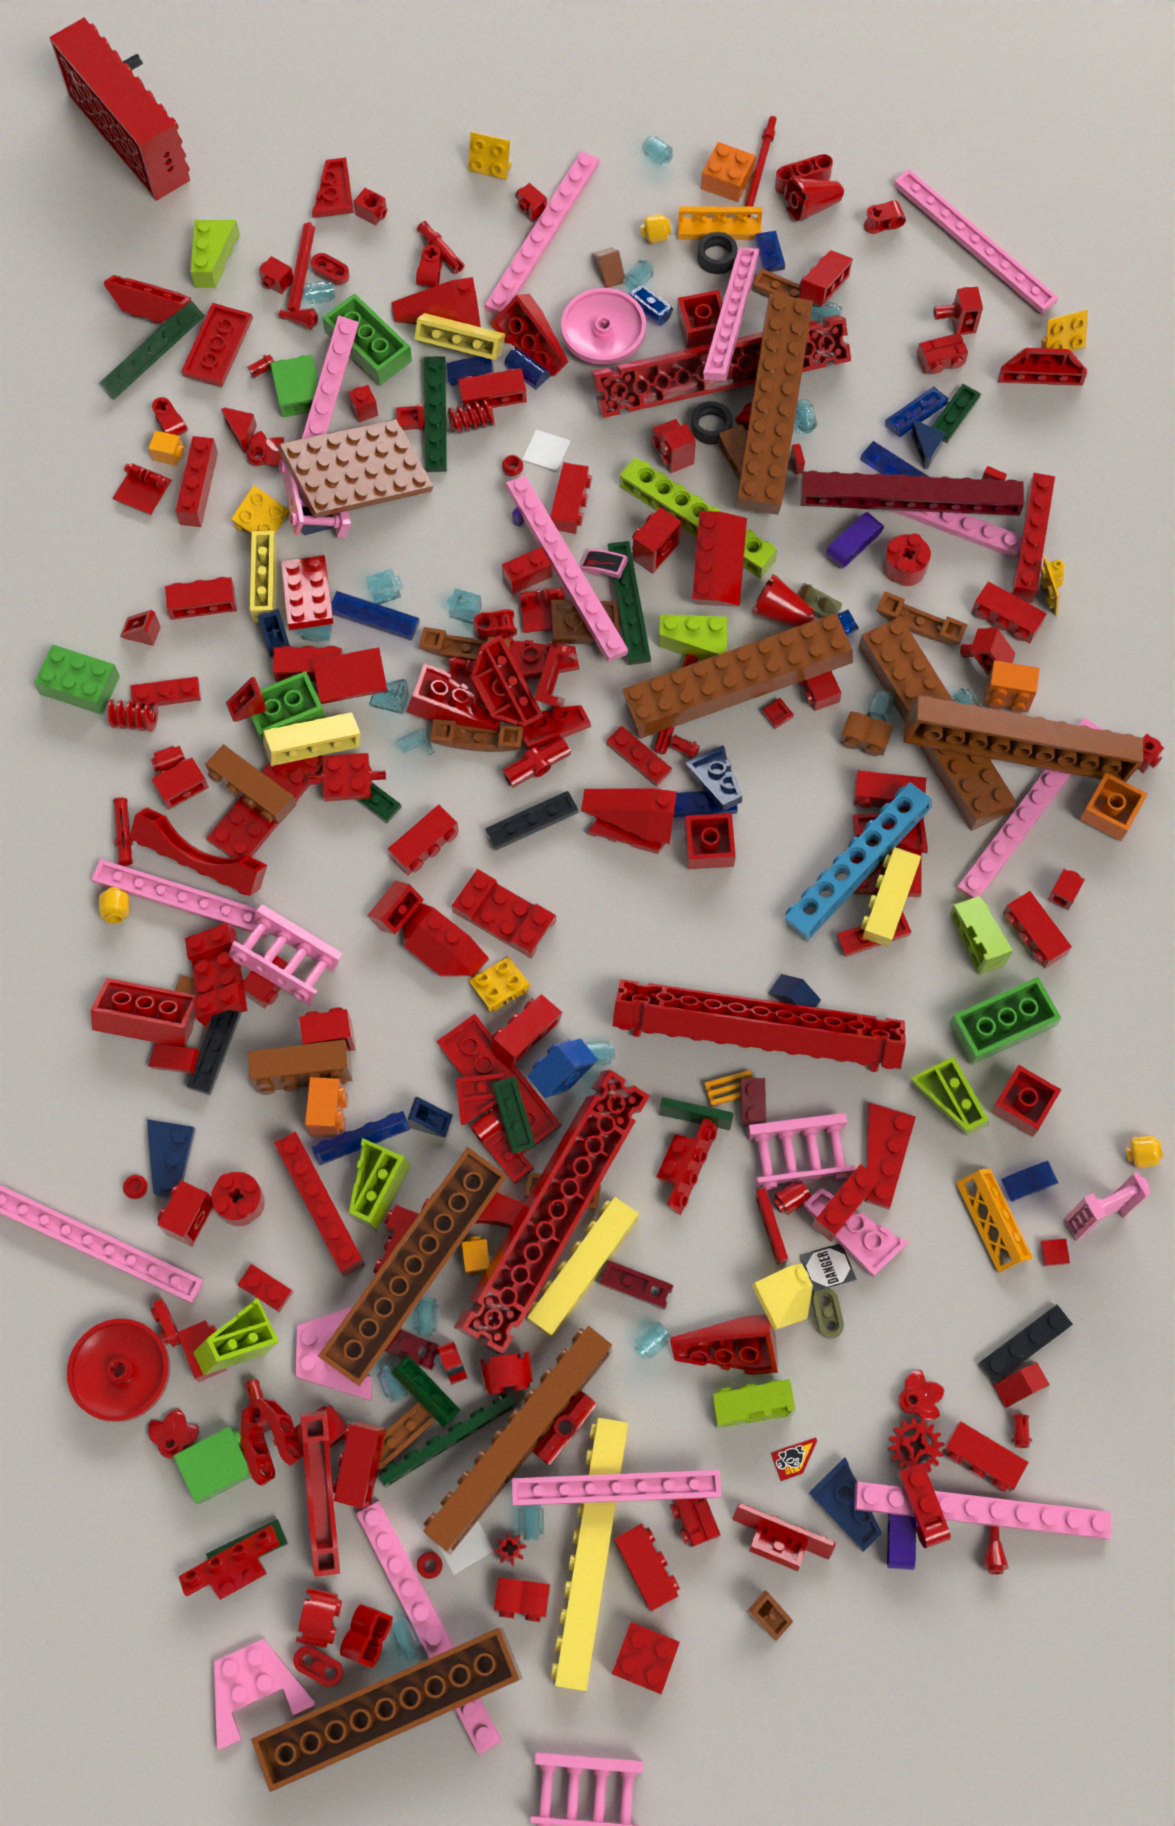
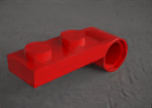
M488 1112L470 1126L475 1136L514 1184L534 1170V1167L522 1152L512 1154L507 1135L491 1112Z
M924 1463L898 1472L899 1479L917 1522L916 1532L923 1548L926 1549L949 1541L951 1538L950 1531Z

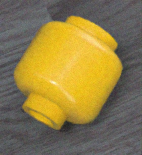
M662 213L645 217L644 225L640 226L642 238H647L650 244L667 241L669 235L672 234L669 218H665Z
M111 887L99 895V915L107 923L118 924L129 916L130 903L126 892L121 891L117 887Z
M1153 1135L1134 1137L1130 1141L1131 1147H1126L1128 1162L1134 1161V1165L1137 1168L1157 1166L1160 1163V1159H1164L1160 1139L1156 1140Z

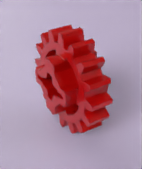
M911 1418L910 1425L906 1421H902L900 1423L902 1429L895 1427L893 1432L896 1436L888 1438L893 1445L887 1449L895 1454L891 1461L898 1460L900 1462L897 1467L898 1469L904 1466L908 1469L919 1465L917 1464L919 1457H930L928 1461L924 1462L927 1473L931 1472L930 1464L937 1467L939 1462L936 1460V1457L941 1458L944 1453L938 1451L939 1448L944 1446L943 1442H938L937 1440L941 1433L934 1434L932 1430L935 1425L932 1424L926 1427L925 1419H922L917 1424L915 1418ZM915 1430L910 1438L902 1437L905 1432ZM925 1434L930 1438L932 1445L928 1444ZM918 1438V1446L922 1449L914 1455V1447L910 1446V1444H913ZM900 1448L905 1451L907 1459L902 1456Z

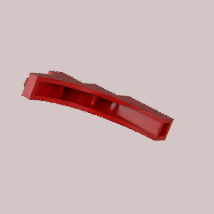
M496 1192L474 1224L498 1225L510 1229L524 1203ZM426 1198L422 1206V1209L425 1207V1205L430 1199ZM395 1205L393 1211H388L384 1223L387 1224V1231L393 1234V1236H388L383 1250L386 1252L382 1260H377L373 1273L377 1274L419 1215L418 1213Z

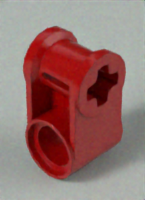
M891 200L887 203L870 206L867 209L866 215L868 218L864 222V229L868 233L876 234L903 226L906 222V217L899 202Z
M428 245L422 250L420 264L416 273V285L427 287L439 285L442 261L440 259L441 252L437 246Z
M159 397L153 401L152 409L155 413L156 421L164 433L179 436L188 431L184 420L167 398Z
M503 609L477 614L474 618L475 637L481 640H488V637L496 638L500 635L503 639L505 637H514L517 635V628L514 627L513 622L514 611ZM481 625H487L488 627H487V628H481V627H479V626H481Z

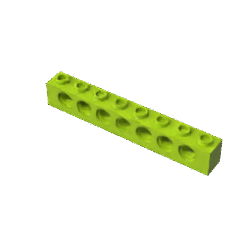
M636 457L619 475V487L656 511L660 507L679 519L681 527L695 537L698 534L699 517L695 515H699V511L721 512L717 507H711L705 503L700 496L688 492L683 485L676 484L670 480L663 472L656 471L646 461H641ZM746 529L743 568L761 579L776 561L777 549L772 543L759 538L752 530Z

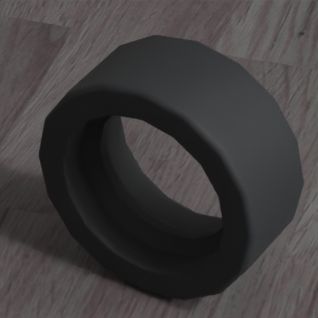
M712 232L705 235L700 240L697 258L699 265L703 270L712 274H723L730 271L734 266L738 251L736 241L730 235L722 232ZM719 246L727 249L730 255L725 259L715 260L708 257L705 251L710 247Z
M707 401L698 405L693 411L691 431L694 437L701 443L716 445L718 444L719 433L732 428V414L722 403ZM707 415H715L724 421V426L717 431H708L699 425V420Z

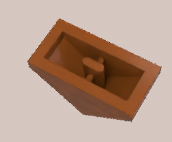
M611 247L592 253L606 288L626 283L619 250Z
M766 1590L746 1611L775 1641L779 1639L793 1622Z

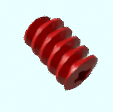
M485 399L481 401V407L475 401L473 409L468 403L465 404L464 411L460 405L456 407V413L451 407L448 408V418L452 433L456 429L459 434H462V427H465L467 432H470L471 425L478 430L479 423L484 428H487V421H490L492 426H495L492 406L490 403L488 405Z
M113 699L109 701L108 720L112 728L119 726L121 729H126L128 726L130 730H135L137 727L139 731H143L146 728L148 732H152L155 729L159 714L156 703L153 710H151L149 703H146L144 709H142L140 702H137L135 708H133L131 701L127 702L126 707H124L122 700H119L117 706H115Z

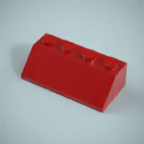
M699 511L692 600L696 605L740 607L747 518L725 512Z
M106 978L90 1010L92 1030L165 1045L186 1047L195 1020L193 997H196V995Z

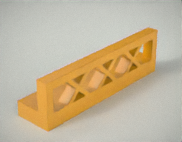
M679 206L678 240H701L705 235L712 232L726 233L734 240H761L762 207ZM683 214H692L694 216L683 217ZM707 214L714 215L713 217H706ZM728 214L735 215L734 217H726ZM748 215H757V217H747V216H748Z
M991 1168L978 1170L956 1182L998 1273L1033 1259ZM973 1180L975 1181L978 1188L976 1196L969 1194L965 1184ZM980 1203L986 1205L988 1209L987 1218L981 1217L978 1213ZM990 1225L996 1227L999 1232L997 1241L992 1240L988 1234ZM1001 1248L1007 1250L1012 1261L1004 1265L999 1257Z

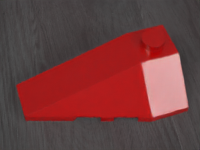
M473 277L451 280L391 302L394 322L416 325L417 318L426 313L481 327Z
M530 294L516 295L491 321L490 324L495 331L505 333L504 342L513 345L518 349V352L531 358L535 364L550 375L556 376L569 363L543 311Z
M655 788L584 789L581 812L605 823L609 822L618 826L622 831H629L646 842L670 845L677 791Z

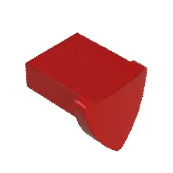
M423 404L396 408L397 422L403 430L425 429Z

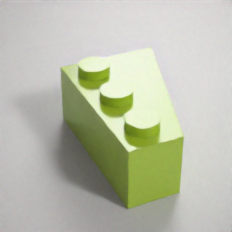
M194 220L191 275L195 288L217 287L226 267L225 263L233 252L232 248L235 241H238L240 237L236 220Z
M660 614L659 647L682 655H695L700 661L727 652V616Z
M978 896L955 904L951 910V916L978 975L1005 966L1013 950L992 917L987 903L983 902L982 898Z
M954 1056L910 1078L911 1084L966 1136L989 1125L986 1113Z
M362 1138L361 1156L357 1164L358 1172L356 1183L353 1186L349 1214L355 1221L377 1231L411 1165L404 1156Z
M256 1298L234 1318L207 1338L193 1353L203 1375H207L266 1355L279 1340L259 1299Z
M790 1379L782 1381L772 1380L757 1386L755 1383L746 1384L737 1390H731V1387L717 1389V1394H713L711 1397L716 1428L791 1417L796 1410Z

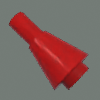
M314 308L279 311L280 319L291 320L310 330L318 323V314Z
M989 1526V1541L982 1567L988 1570V1574L992 1575L1004 1574V1570L1009 1569L1000 1541L999 1527Z

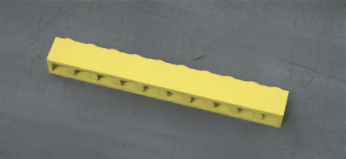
M598 1418L597 1424H592L590 1439L594 1440L593 1450L588 1449L586 1465L590 1466L589 1475L621 1474L628 1429L627 1422ZM616 1502L579 1503L577 1517L582 1518L580 1529L575 1528L573 1544H577L576 1555L571 1554L568 1569L573 1571L572 1582H566L564 1597L569 1598L567 1609L562 1608L560 1625L565 1626L563 1636L557 1637L555 1652L560 1653L558 1664L553 1663L551 1680H556L555 1686L587 1692Z

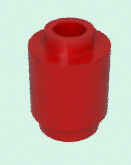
M173 745L153 753L155 758H152L151 762L156 772L168 771L175 767L178 762L184 760L185 756L180 746L174 747Z
M802 1181L793 1182L774 1194L775 1200L773 1204L779 1213L784 1212L786 1215H789L803 1206L811 1197V1194Z

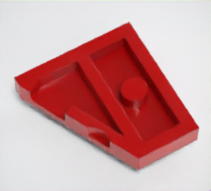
M504 1073L456 1078L461 1125L467 1124L497 1104L492 1083L505 1080Z

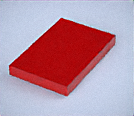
M379 647L312 660L321 704L388 692Z

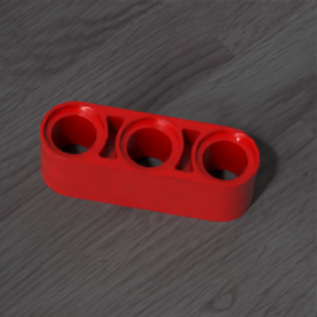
M820 154L780 167L776 173L775 190L779 194L784 195L787 181L793 178L829 180L831 178L833 159L827 154Z

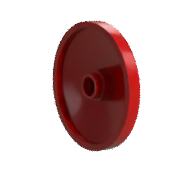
M111 1319L93 1326L77 1341L71 1351L67 1364L68 1387L75 1402L89 1415L107 1422H125L138 1418L148 1412L162 1397L170 1376L169 1354L162 1339L145 1324L131 1319Z

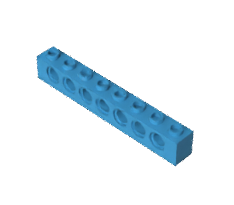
M911 782L906 787L902 786L896 792L895 799L890 804L886 803L881 808L880 815L875 820H870L866 824L864 832L859 837L856 836L851 840L844 854L840 853L836 856L831 868L828 871L824 870L818 876L817 883L812 888L808 887L801 895L802 899L796 905L792 904L785 913L786 924L808 942L886 858V855L932 808V799ZM901 807H908L910 809L906 813L898 811ZM888 823L894 825V827L890 830H885L882 828L885 824ZM871 840H876L879 842L874 847H870L867 845V843ZM855 857L863 858V861L858 864L851 862ZM839 874L847 875L845 880L839 881L836 879ZM823 891L832 892L827 898L820 896ZM812 907L816 909L811 915L804 913L807 908Z

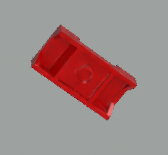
M476 869L452 904L453 913L531 959L546 931L556 923V915L537 903L535 905L497 884L496 879L479 869Z
M229 923L185 938L187 958L192 962L196 997H193L195 1018L203 1026L208 1025L211 1016L227 1010L248 1011L241 965L228 956L233 942H237L236 931Z

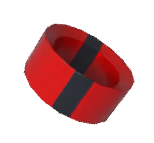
M454 1340L438 1346L437 1348L451 1385L468 1379Z

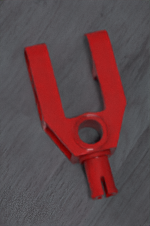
M253 1379L243 1385L249 1404L241 1413L240 1443L252 1479L258 1485L264 1486L274 1479L276 1475L265 1440V1432L272 1430L275 1439L273 1443L277 1446L282 1460L289 1464L288 1466H292L300 1460L303 1454L291 1416L275 1400L265 1399L259 1380Z

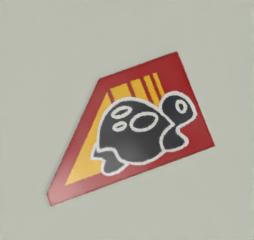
M816 1437L771 1453L781 1481L803 1474L817 1443Z

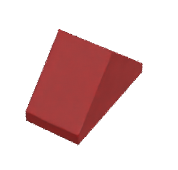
M226 407L222 408L221 411L226 425L243 453L247 452L250 440L257 427L254 414Z
M148 610L127 617L120 637L154 646L161 627L155 612Z
M251 677L226 702L233 722H238L267 711L255 677Z
M1036 1362L996 1383L993 1387L1006 1409L1050 1384Z

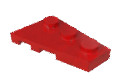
M346 157L325 161L320 188L316 195L315 207L312 210L313 218L354 213Z
M505 637V639L511 640L509 651L523 678L541 676L549 648H556L557 644L533 643L532 640H525V642L515 641L513 638ZM559 644L574 649L573 654L577 655L575 646ZM565 656L559 673L579 670L578 658L574 659Z
M582 705L557 707L552 711L542 712V718L523 727L522 740L527 750L534 747H542L559 737L565 738L590 728L591 722Z
M902 810V811H899V812H901V813H906V812H908L909 810ZM879 812L853 814L852 820L855 837H859L864 832L866 824L870 820H875L880 815ZM924 818L914 826L896 848L928 853ZM888 823L885 824L882 828L885 830H890L894 827V825ZM871 840V841H869V842L876 843V844L879 843V842L876 841V840Z
M599 819L588 830V835L608 838V841L622 842L631 845V847L658 854L665 845L646 842L629 831H622L620 827L609 822L605 823Z

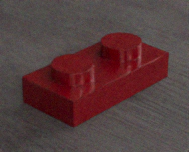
M740 1078L741 1127L766 1123L765 1078Z

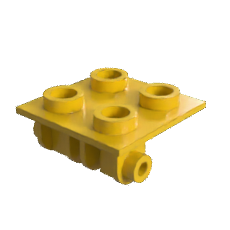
M471 131L468 171L507 180L508 170L511 169L512 164L509 161L511 141Z
M1085 309L1047 320V333L1044 339H1041V346L1043 348L1070 349L1071 351L1086 347L1088 310Z
M253 485L231 520L234 521V528L238 531L245 529L251 534L252 531H274L276 533L290 510Z
M1044 557L1043 566L1040 567L1042 574L1040 583L1043 590L1047 589L1049 596H1046L1049 609L1053 608L1057 616L1059 607L1057 588L1063 585L1065 564L1061 560L1048 562L1047 558Z
M509 956L468 980L484 1001L489 1013L492 1011L496 1012L499 1008L503 1007V1002L508 1005L509 998L515 1001L514 996L518 998L526 994L527 990L530 989V983Z

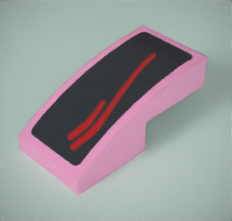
M589 549L580 569L600 577L601 574L620 579L628 558L625 555L614 552Z

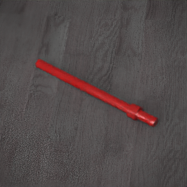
M775 116L769 117L767 127L763 130V142L745 207L754 206L770 143L773 142L775 136L774 129L777 121Z

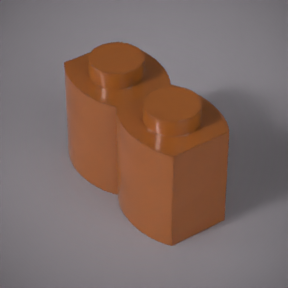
M850 711L840 742L850 749L862 748L871 756H884L894 725Z

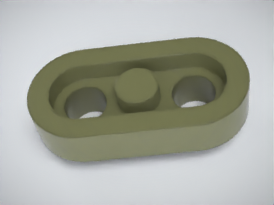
M830 1288L817 1291L813 1296L812 1304L818 1330L825 1338H837L844 1328L838 1296ZM827 1298L829 1305L823 1306L820 1299ZM832 1322L835 1325V1329L832 1331L828 1330L826 1323Z

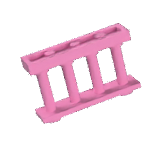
M280 460L279 472L283 474L290 510L289 523L290 526H293L294 535L299 536L303 524L323 525L335 528L338 538H346L351 526L349 511L332 514L333 517L314 518L313 516H304L301 507L308 506L304 498H299L298 487L284 460Z
M261 904L253 920V923L257 925L243 945L234 941L228 956L236 963L246 966L294 995L297 1000L311 1005L317 992L316 989L312 988L325 968L331 971L335 970L343 953ZM264 931H267L277 937V939L265 956L261 957L251 951V949ZM284 944H288L297 949V952L285 969L282 970L271 962ZM308 956L318 963L305 982H302L292 976L303 958Z
M846 1113L749 1125L747 1131L748 1138L758 1143L763 1177H757L756 1188L763 1187L766 1190L776 1189L777 1185L835 1178L836 1181L847 1180L855 1171V1165L846 1166L840 1132L847 1124ZM820 1131H827L831 1136L836 1168L821 1169L816 1135ZM803 1134L806 1137L812 1171L797 1172L792 1143L794 1135ZM779 1137L782 1140L788 1174L773 1175L768 1147L770 1138Z
M1136 1172L1113 1194L1101 1200L1099 1198L1096 1199L1093 1193L1084 1197L1064 1218L1075 1241L1085 1237L1104 1217L1119 1211L1122 1218L1128 1216L1151 1195L1149 1184L1144 1177H1140L1139 1173Z
M536 1752L535 1765H540V1770L543 1771L539 1816H531L530 1823H536V1826H639V1824H631L633 1782L634 1778L637 1777V1773L643 1772V1761ZM556 1766L567 1767V1773H569L566 1818L550 1817L553 1772H556ZM583 1768L594 1769V1775H596L593 1821L577 1819L580 1774H583ZM610 1771H620V1777H623L620 1823L604 1822L607 1776H610Z

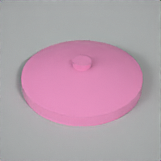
M611 288L587 290L573 298L566 306L561 319L562 338L567 348L581 360L598 365L615 364L631 357L642 345L646 334L645 314L639 303L625 292Z

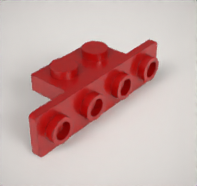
M708 1118L703 1119L695 1139L678 1134L674 1135L656 1176L661 1182L675 1185L668 1199L667 1206L679 1215L682 1214L688 1204L691 1191L698 1181L700 1170L706 1162L709 1149L717 1136L718 1127Z
M739 1503L732 1518L733 1521L756 1530L749 1552L797 1572L805 1550L825 1559H830L835 1549L836 1543L827 1537L816 1535L801 1526L782 1521L777 1516L765 1514L750 1505Z
M270 1525L181 1574L178 1578L184 1595L188 1597L210 1584L221 1600L266 1575L267 1572L259 1556L280 1545L273 1526Z

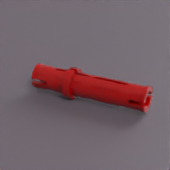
M426 221L421 222L416 230L427 241V245L437 246L440 249L441 258L450 266L455 274L458 271L461 272L465 264L441 239L442 236L438 232H435Z
M119 797L113 800L116 827L114 843L118 851V864L130 866L133 864L131 848L133 840L129 838L128 799ZM121 814L123 815V827L121 825ZM123 836L125 839V849L123 847Z

